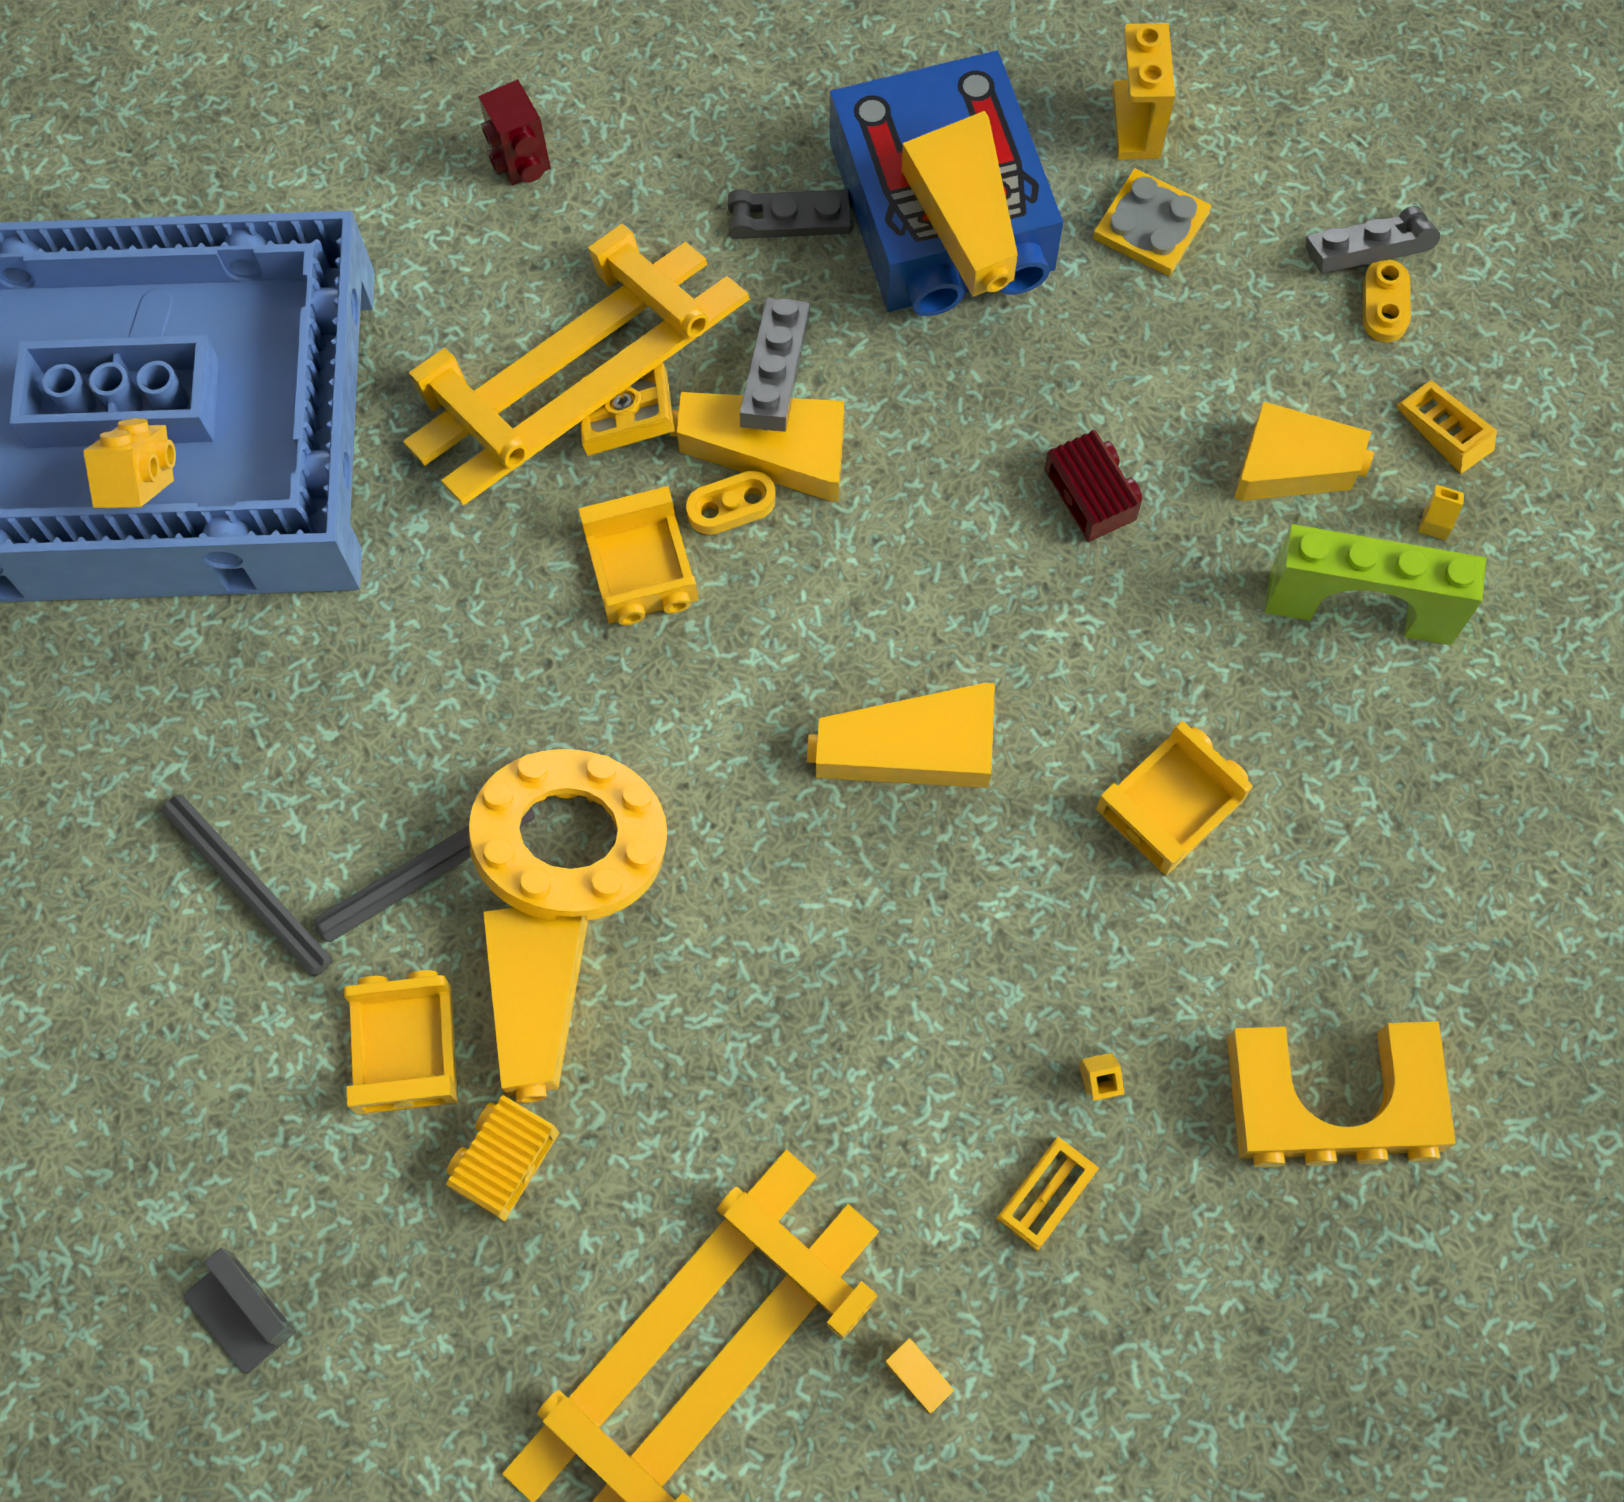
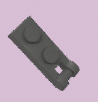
M737 189L728 194V210L733 214V217L729 220V236L732 239L850 234L851 231L848 189L752 194L745 189ZM763 212V219H753L750 217V213Z
M1410 206L1405 208L1396 217L1372 219L1364 224L1345 228H1330L1322 233L1307 235L1306 249L1311 260L1321 274L1431 250L1438 244L1440 232L1433 223L1428 221L1427 216L1420 207Z

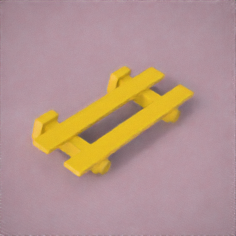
M622 223L587 248L600 279L608 287L617 281L621 282L623 286L479 388L473 390L468 386L455 357L445 347L409 372L421 399L433 412L440 406H443L446 411L406 438L403 443L424 466L469 434L485 448L441 480L444 487L464 506L749 301V294L726 276L693 299L678 285L707 266L706 258L685 241L652 264L639 253L633 232ZM646 308H651L664 320L516 427L512 428L498 415Z
M786 1149L748 1194L735 1187L722 1200L716 1210L725 1220L570 1397H566L558 1389L545 1401L537 1412V1415L543 1420L545 1425L502 1474L531 1502H535L577 1454L607 1483L592 1502H694L686 1493H681L675 1499L663 1488V1485L817 1304L831 1315L827 1321V1327L843 1340L875 1303L878 1295L863 1281L853 1289L841 1276L879 1231L847 1204L809 1249L779 1223V1220L817 1176ZM757 1248L786 1274L785 1278L630 1457L600 1428L601 1425L752 1251Z

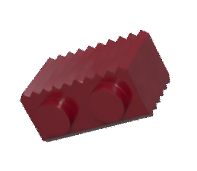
M1091 430L1088 434L1084 433L1081 437H1076L1072 441H1067L1064 445L1050 449L1047 452L1044 471L1088 543L1136 521L1142 502V493L1137 482L1132 477L1126 479L1118 467L1120 460L1114 445L1110 441L1103 442L1096 430Z

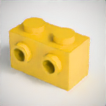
M143 418L122 420L117 423L118 427L112 431L100 434L99 440L83 450L93 508L142 507L174 481L172 468L175 465L176 452L173 442L168 440L166 425H148L147 419Z

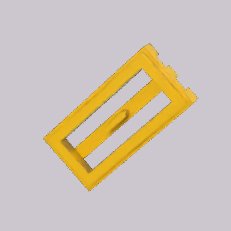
M1057 1136L996 1220L1013 1231L1020 1239L1022 1238L1030 1247L1038 1252L1098 1171L1099 1167ZM1059 1152L1067 1157V1160L1019 1222L1012 1216L1057 1154ZM1074 1166H1079L1084 1172L1037 1235L1028 1228Z

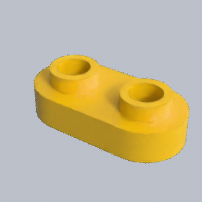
M1388 259L1372 263L1363 278V327L1367 334L1377 341L1394 342L1405 334L1411 320L1410 275L1401 263ZM1383 275L1390 276L1393 281L1384 279ZM1383 313L1392 315L1394 319L1384 317Z
M746 471L699 487L690 494L686 503L688 521L697 532L705 535H714L762 519L769 515L775 506V485L771 478L762 472ZM749 494H758L761 500L751 504L745 498ZM708 508H713L718 511V514L714 518H705L702 512Z

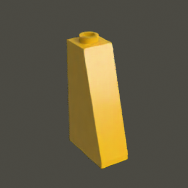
M980 112L904 142L901 171L972 297L987 291L997 292L1006 287L1011 281H1014L1018 253L991 125L986 112Z
M681 392L679 409H672L675 431L670 432V436L678 438L679 452L742 473L746 471H759L769 476L775 484L827 501L839 502L845 401L793 398L786 432L740 427V409L744 395Z
M981 683L819 718L818 735H808L807 763H816V778L988 788L992 770L995 683Z
M514 907L485 911L483 914L501 1088L508 1097L516 1096V1102L518 1103L542 1101L547 1098L546 1091L558 1090L588 921H586V916H556V921L546 920L521 912Z

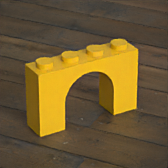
M1439 1021L1387 1023L1377 1032L1383 1079V1098L1374 1118L1368 1123L1354 1127L1328 1124L1311 1114L1301 1103L1292 1083L1286 1027L1235 1028L1227 1037L1239 1159L1253 1158L1254 1167L1260 1168L1285 1165V1157H1305V1165L1308 1166L1337 1163L1336 1156L1356 1155L1358 1164L1384 1163L1389 1161L1388 1154L1407 1153L1409 1162L1439 1160V1152H1444L1456 1144Z

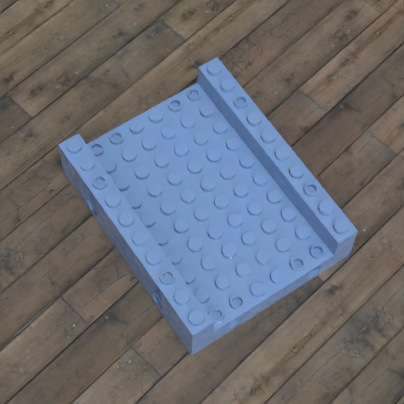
M352 211L0 222V602L360 590L362 547L350 524L360 310H373L375 272ZM143 418L147 419L148 425H166L168 440L173 442L176 452V461L172 468L174 481L142 507L93 508L83 450L99 440L100 434L112 431L118 427L117 423L122 420Z

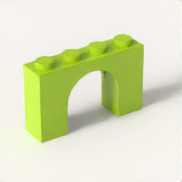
M1291 524L1270 570L1264 613L1311 621L1321 601L1330 595L1359 590L1381 592L1408 602L1404 637L1452 645L1483 601L1487 557Z

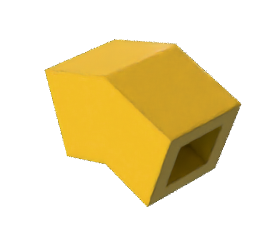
M1436 484L1424 509L1418 532L1446 541L1463 507L1464 493Z
M1113 1053L1081 1059L1079 1068L1086 1095L1090 1094L1093 1101L1125 1095L1121 1066ZM1107 1075L1108 1081L1097 1083L1096 1077Z

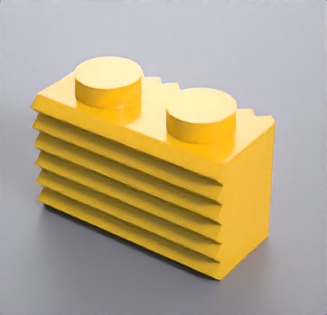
M502 1095L496 1105L490 1102L479 1115L475 1124V1129L479 1132L476 1134L475 1140L471 1142L469 1149L461 1147L451 1159L446 1171L451 1177L446 1185L454 1192L505 1222L560 1132L553 1124Z

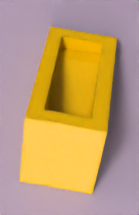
M910 1338L885 1361V1365L930 1414L954 1391Z

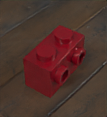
M517 79L478 96L484 122L480 125L485 139L491 148L487 150L495 172L498 175L505 172L513 186L522 181L527 183L534 182L545 171L550 170L551 166L540 116L520 81Z

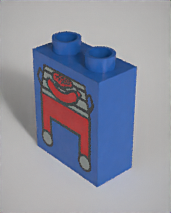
M998 50L830 90V145L845 189H848L849 200L887 312L912 306L913 311L918 315L934 316L951 310L961 302L964 293L970 292L901 171L902 147L904 142L983 111L988 115L1018 253L1014 281H1011L1000 291L1007 295L1026 293L1041 285L1047 279L1049 273L1055 271L1064 222Z

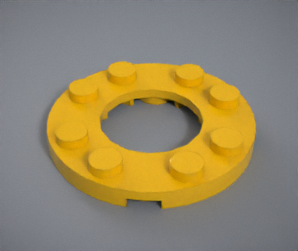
M573 749L540 751L525 755L507 764L489 778L481 788L470 814V854L478 874L488 888L501 900L517 910L531 916L556 921V916H586V921L595 920L628 907L639 899L655 881L663 863L667 842L666 818L657 796L648 784L634 771L613 760L611 757ZM555 795L564 799L584 796L587 797L590 803L594 801L602 805L612 817L617 831L616 842L606 857L590 866L574 869L551 866L534 857L523 844L520 833L522 817L533 804L539 801L543 802L548 796Z

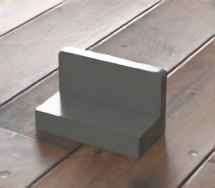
M219 1248L204 1261L211 1271L184 1294V1298L243 1373L248 1374L295 1334L296 1331L235 1254Z

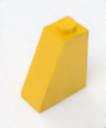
M1263 402L1254 426L1234 499L1247 501L1351 490L1357 477L1366 478L1374 456V451L1367 449L1371 431Z

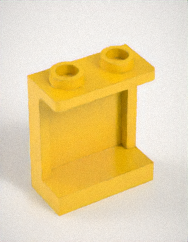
M1169 23L1126 24L1124 42L1127 80L1113 81L1112 86L1117 160L1160 159L1175 99Z
M669 486L578 508L609 624L618 622L620 625H633L642 621L645 618V614L661 610L668 614H675L688 609L692 602L699 601L695 578L692 576Z
M1180 721L1174 727L1169 738L1118 786L1113 783L1100 796L1096 810L1167 876L1247 798L1253 786L1248 781V775L1244 769L1232 760L1226 761L1213 749L1211 740L1203 731L1196 727L1190 728L1184 721Z
M420 970L409 973L407 975L408 979L388 981V978L384 976H367L358 979V985L344 987V998L350 1005L353 1085L346 1086L347 1107L355 1114L360 1115L458 1103L452 988L445 976H438V973L432 970Z

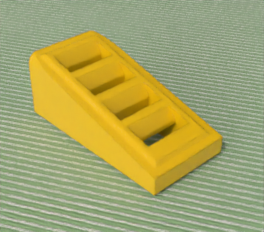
M1432 380L1397 404V409L1460 474L1495 449L1497 430ZM1432 399L1437 402L1438 405L1426 414L1419 410ZM1445 412L1449 415L1439 425L1434 422L1435 419ZM1458 425L1463 429L1455 436L1448 433Z

